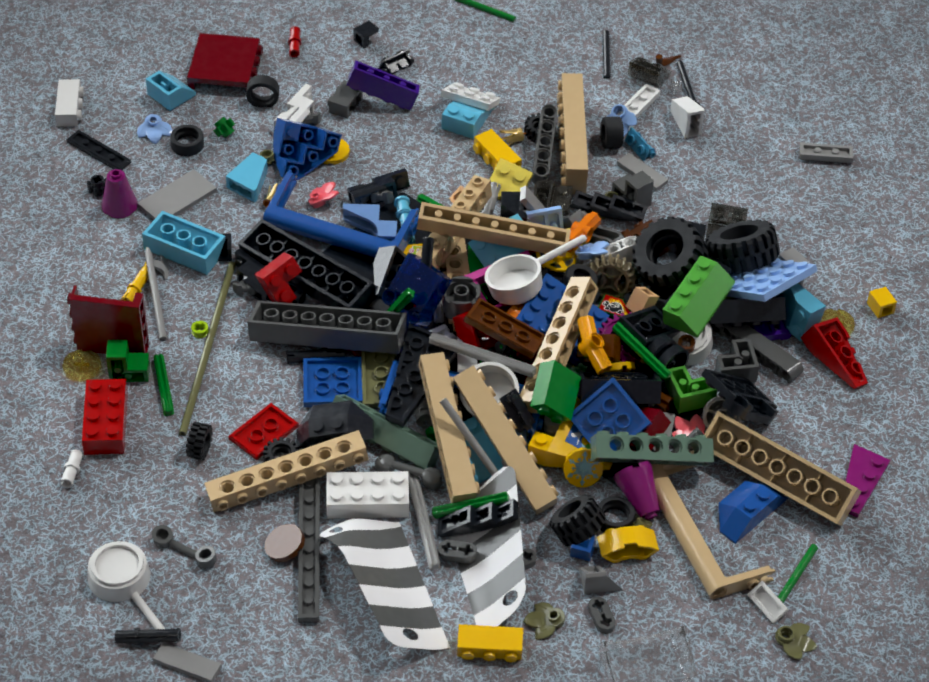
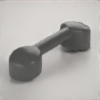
M383 454L375 460V472H394L395 469L408 471L409 474L422 477V483L427 489L437 490L442 485V475L436 468L421 469L395 461L394 457L389 454Z
M158 525L152 531V539L157 547H171L195 559L198 567L202 569L211 568L217 561L216 551L212 546H202L196 551L174 540L172 530L166 525Z

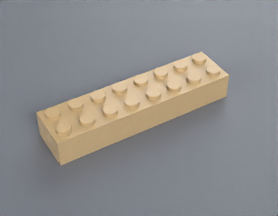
M562 73L561 80H558V91L560 92L557 93V104H559L557 115H560L558 117V127H560L558 138L561 139L559 140V151H563L560 153V163H563L560 165V175L564 176L561 177V188H564L565 194H575L576 190L586 193L588 156L583 73Z
M717 411L704 434L706 438H713L715 456L839 526L843 525L862 492L853 485Z

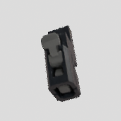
M403 168L371 178V183L347 188V193L351 204L376 205L382 202L390 204L394 201V198L398 197V190L410 187L407 170Z
M239 248L235 251V264L238 267L237 281L240 283L232 284L234 293L242 295V292H248L257 300L271 301L254 275L265 266Z

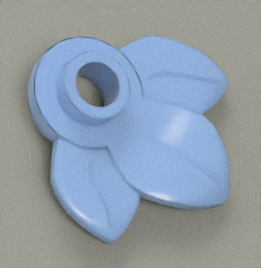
M617 104L612 108L611 114L606 117H617L618 112H623L619 117L623 121L625 136L628 133L629 126L637 125V118L634 113L628 111L626 106Z
M156 114L148 115L144 123L137 129L138 138L147 136L149 141L154 144L160 141L162 135L170 136L172 132L171 126L162 121L161 117Z
M597 241L594 244L587 243L579 246L575 254L578 256V259L587 260L592 258L593 255L608 253L604 248L610 244L606 241Z

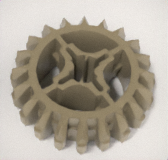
M611 253L609 257L603 254L601 259L596 257L595 261L590 263L589 267L595 271L596 275L599 271L602 273L601 280L596 285L602 299L605 294L621 299V297H624L635 287V269L631 268V262L626 263V257L619 259V254L616 257H612ZM624 274L626 280L623 284H621L620 279L621 276Z

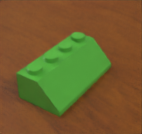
M700 256L662 309L664 324L698 338L734 286L735 281L718 262Z

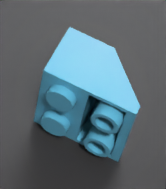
M157 71L146 78L147 95L169 111L196 95L194 90L173 75Z

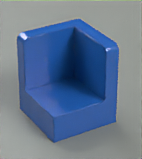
M596 535L580 544H571L570 557L590 562L596 545Z

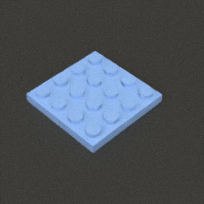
M776 258L774 262L763 266V268L741 274H730L735 284L726 297L766 302L816 273V264L794 262V260L783 261Z

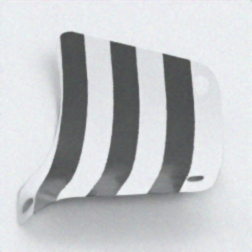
M507 466L497 471L480 487V493L477 494L476 498L507 492L510 500L515 499L518 502L516 473L513 467ZM519 508L518 520L481 532L450 536V540L471 542L477 548L478 557L474 562L468 564L457 562L476 625L499 626L513 614L524 597L526 580ZM349 519L328 528L320 534V537H325L337 545L343 552L384 636L391 643L399 647L442 650L450 648L399 521ZM336 527L343 528L342 531L337 533L329 532ZM510 591H517L518 596L511 605L505 606L502 602L504 596ZM408 628L415 631L418 639L411 640L403 634V630Z

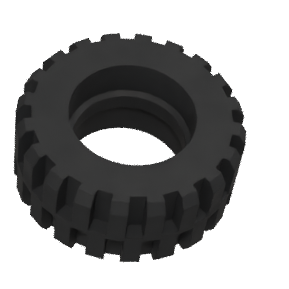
M669 216L667 219H657V222H651L648 224L649 227L643 228L640 232V237L637 236L635 240L636 245L632 249L634 253L632 260L636 270L648 284L661 291H668V289L676 291L700 256L708 257L706 242L692 223L685 221L684 218L677 217L675 219L674 216ZM675 243L683 244L682 252L677 259L669 264L657 265L658 256L664 248Z
M747 220L734 224L731 223L725 227L722 226L709 234L705 241L708 259L713 261L719 260L731 268L732 272L730 274H741L763 268V266L774 262L780 253L775 227L766 220Z

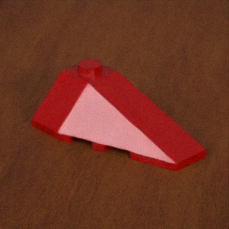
M838 317L814 324L800 337L816 358L853 389L868 384L861 364L855 359L854 354L856 351L849 344L848 339L850 336Z

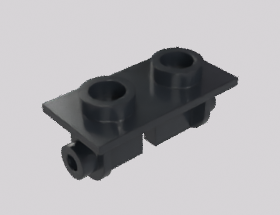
M410 49L400 50L392 57L387 56L383 58L378 69L393 74L399 71L397 65L401 69L411 66L414 59L408 55Z
M516 388L499 398L508 416L515 423L518 433L524 429L526 431L530 430L533 427L532 424L535 423V420Z

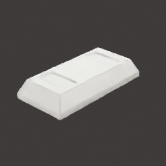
M763 581L747 594L773 624L789 611Z

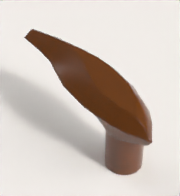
M657 54L655 68L667 66L682 56L675 55L662 58L661 54Z

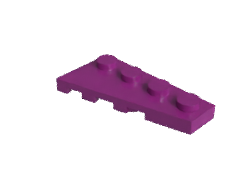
M856 444L853 446L845 482L862 491L849 513L858 518L891 460Z

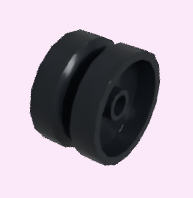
M668 335L659 336L647 347L667 369L684 365L686 367L689 360V352L681 345L676 344L675 340ZM642 358L640 359V367L643 371L655 372ZM660 377V379L662 380V385H664V384H665V380H663V379Z

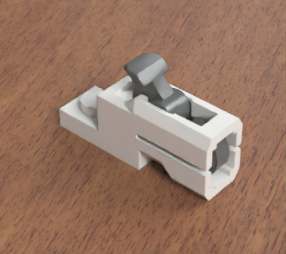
M305 84L287 103V112H281L277 118L318 125L321 121V113L314 114L312 86ZM277 118L274 120V129H275V125H276Z

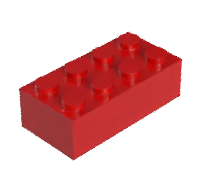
M126 379L86 380L82 430L84 455L125 453L128 399Z

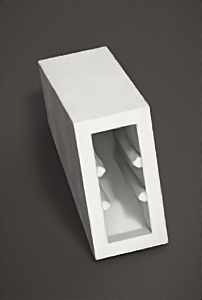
M688 96L672 99L670 112L684 138L701 135L704 108Z

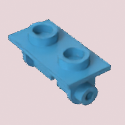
M631 127L624 141L643 162L647 157H655L656 150L647 144L639 132H636Z

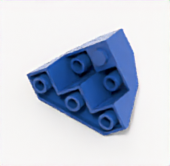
M277 118L273 134V152L280 176L284 178L289 170H292V173H294V180H299L338 152L342 134L292 120Z

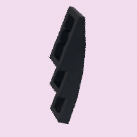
M576 190L570 208L581 209V211L584 210L587 213L593 211L598 213V216L641 222L644 219L648 206L615 194L610 198L597 192L592 196Z
M511 499L500 505L490 502L478 508H474L472 505L464 507L438 519V536L449 537L481 532L518 520L519 502Z

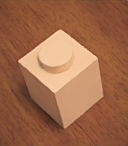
M635 287L626 307L633 313L655 306L659 296L647 287Z

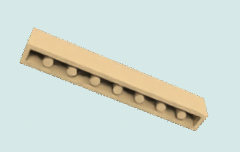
M421 202L417 223L418 230L541 253H548L569 242L571 232L569 229ZM566 252L563 253V254H561V255H559V256L565 257V256H566Z
M444 352L420 355L419 370L450 502L455 503L476 498L477 494L480 493L479 483L475 482L474 479L475 466L470 463L469 459L471 458L470 447L466 446L465 437L440 404L441 400L447 398L462 419V413L457 409L458 396L456 393H453L454 380L452 376H449L448 372L450 371L449 360L445 359Z
M473 365L454 376L455 385L506 467L511 466L515 470L516 483L536 515L557 504L556 496L559 495L553 485L549 486L546 481L548 479L547 474L543 468L539 469L535 464L538 462L532 451L528 452L525 448L527 445L522 435L518 436L515 432L517 427L511 418L507 419L505 416L506 409L501 402L497 403L495 400L496 394L493 388L486 386L484 382L486 378L480 369L476 370Z

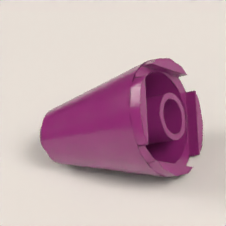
M119 169L111 170L107 173L101 204L103 213L112 218L129 217L137 210L138 201L125 173Z
M650 461L638 463L639 466H629L617 472L613 478L625 497L634 506L637 514L641 518L651 520L657 517L656 513L660 510L652 464Z

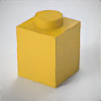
M886 287L869 291L867 304L876 317L881 318L894 314L897 301Z

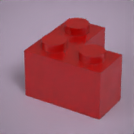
M283 252L254 274L272 302L290 303L297 298L288 284L291 279L302 272L293 256Z

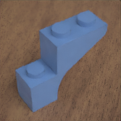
M343 203L344 222L369 232L376 237L389 241L395 239L397 235V221L380 220V205Z

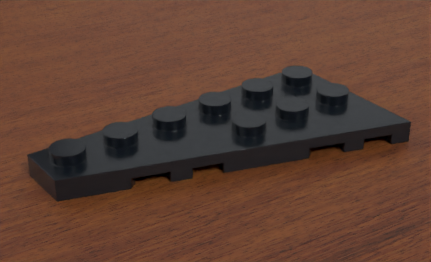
M411 323L408 326L405 344L385 415L387 421L404 427L426 397L419 370L420 355L444 352L445 359H448L450 364L457 352L430 344L429 336L433 332Z

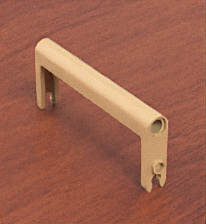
M652 464L659 507L712 600L745 589L752 590L761 581L768 583L774 580L773 577L768 576L776 571L769 566L725 577L668 477L670 474L695 466Z

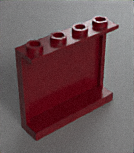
M199 33L187 75L188 87L195 90L196 83L245 87L247 89L249 80L257 76L256 66H260L259 55L262 56L263 45H260V38Z
M74 285L72 292L68 294L67 304L70 305L69 317L72 318L71 329L74 331L73 341L77 346V351L106 354L108 340H128L129 353H147L150 343L143 293H135L133 301L78 295L77 286Z

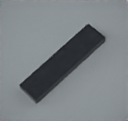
M80 130L67 138V143L112 169L123 170L131 164V159Z

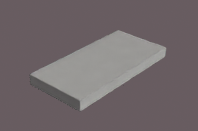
M193 169L141 200L137 205L138 208L153 220L161 211L177 216L217 192V187Z

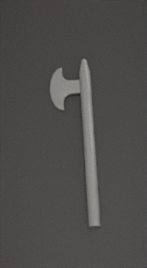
M146 247L145 258L159 340H166L167 335L155 269L162 272L164 279H168L169 266L167 260L161 254L160 261L154 260L150 248Z
M444 398L440 401V404L493 476L498 471L447 398ZM502 460L501 462L503 467H506L505 463Z

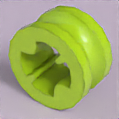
M196 321L191 325L192 335L195 338H204L208 335L209 330L206 322Z

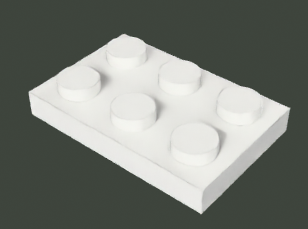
M461 83L451 84L442 89L440 97L487 111L500 103V97H496V94L491 92L483 93L474 87L469 89Z

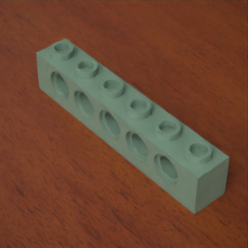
M598 431L597 434L591 437V462L638 464L650 461L651 464L709 466L714 463L713 438H706L705 435H696L694 438H689L686 434L668 437V434L665 433L648 436V433L644 432L629 435V432L609 434V431ZM610 442L616 445V451L610 448ZM630 443L635 445L636 452L630 449ZM649 444L655 447V452L649 449ZM668 445L674 447L675 453L669 451ZM688 445L694 449V454L688 451Z

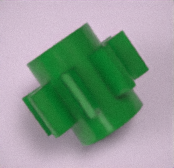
M222 117L214 124L216 129L213 131L218 137L222 135L226 138L235 131L233 129L235 123L231 118L226 120L225 117Z

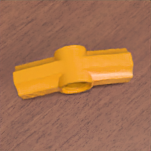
M593 316L580 317L577 320L581 336L578 349L583 356L589 358L598 375L602 374L613 366L603 349L604 340L597 333Z

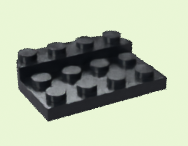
M705 369L702 372L701 376L706 379L705 383L711 388L716 389L719 392L718 395L725 400L722 406L727 409L726 413L734 419L739 417L744 421L750 420L756 424L762 423L769 426L779 411L776 410L778 406L749 379Z

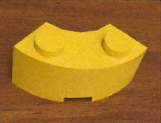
M643 525L626 526L616 529L610 528L597 537L601 556L612 563H618L627 559L645 560L659 551L654 530Z

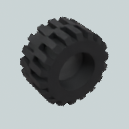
M585 494L563 504L553 514L549 525L561 543L568 547L571 544H580L598 532L605 523L606 515L593 496Z

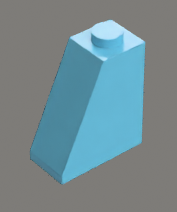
M252 152L226 175L227 188L255 203L268 172L267 159Z

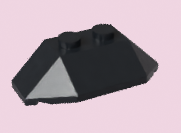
M351 400L313 405L297 428L296 445L298 444L299 448H307L359 430L363 440L374 439V420Z

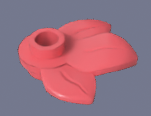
M328 182L323 184L322 187L315 188L309 195V204L313 208H319L326 203V200H330L338 195L339 192L334 190L336 183Z
M695 414L690 422L676 416L674 419L676 431L672 433V436L675 437L677 434H686L688 436L696 426L704 434L705 425L698 414Z

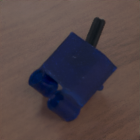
M432 237L423 238L422 257L408 252L389 288L382 294L384 304L391 306L407 288L414 290L415 294L411 302L416 307L408 311L407 320L409 323L421 327L430 325L432 315L452 282V279L432 265L434 238Z

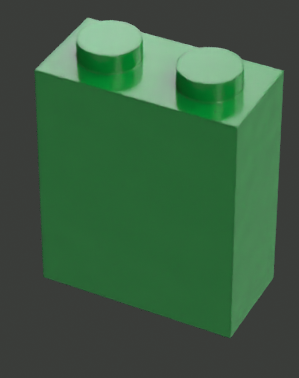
M555 360L540 363L530 407L537 410V413L549 417L554 423L561 424L564 421H571L581 376Z

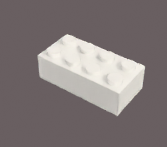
M408 471L327 472V519L409 518Z

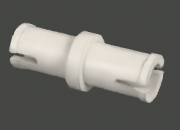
M72 450L68 462L64 465V473L60 483L65 488L73 486L75 476L80 471L79 465L83 458V453L80 450Z

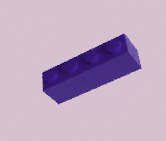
M356 60L347 79V86L351 89L360 90L369 96H375L386 103H393L402 109L408 110L412 109L420 85Z

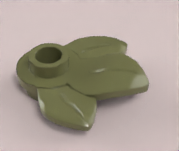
M540 602L535 604V611L527 614L523 620L525 625L536 628L535 639L542 640L552 636L555 629L560 628L564 624L566 617L562 609L553 608L551 604L546 602Z
M794 623L791 626H782L775 633L777 643L782 645L784 652L793 659L801 660L802 652H811L817 648L816 643L807 636L810 626L806 624Z

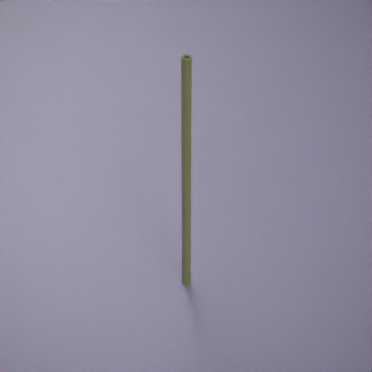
M232 261L228 263L179 435H187L236 266L235 262Z

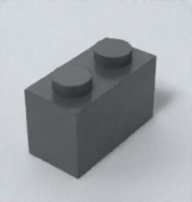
M344 80L340 86H337L333 96H330L328 99L329 113L348 119L362 100L363 92L351 89L347 86V81Z

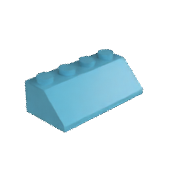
M161 211L142 233L145 250L146 247H149L154 254L159 256L161 254L169 260L206 275L216 265L225 241V236L164 211Z

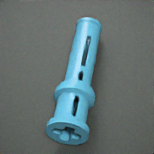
M398 196L394 199V206L397 208L396 217L400 220L401 226L411 210L409 208L410 199L407 196ZM414 236L411 237L408 245L415 244Z

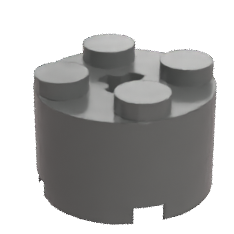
M456 276L451 278L450 282L447 283L446 281L442 287V309L448 319H453V317L470 311L481 297L480 285L474 283L473 279L466 276Z

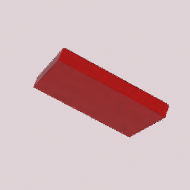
M270 403L231 433L228 438L255 460H258L263 456L265 445L268 446L267 442L271 441L273 443L274 438L277 441L280 440V437L284 439L298 428L299 423Z

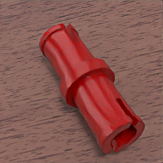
M297 26L290 28L288 45L291 57H298L300 55L301 30Z

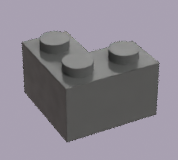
M640 171L633 176L627 174L613 182L612 191L618 193L621 197L649 207L652 201L654 180L644 171Z
M751 338L732 340L729 355L717 356L715 371L749 379L751 382H757L759 364Z

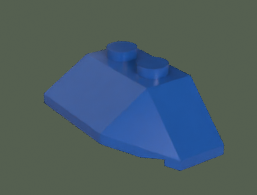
M744 481L718 504L720 533L736 544L783 504L788 497L768 485Z

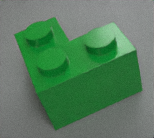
M108 340L106 362L109 379H126V382H149V353H129L128 340Z

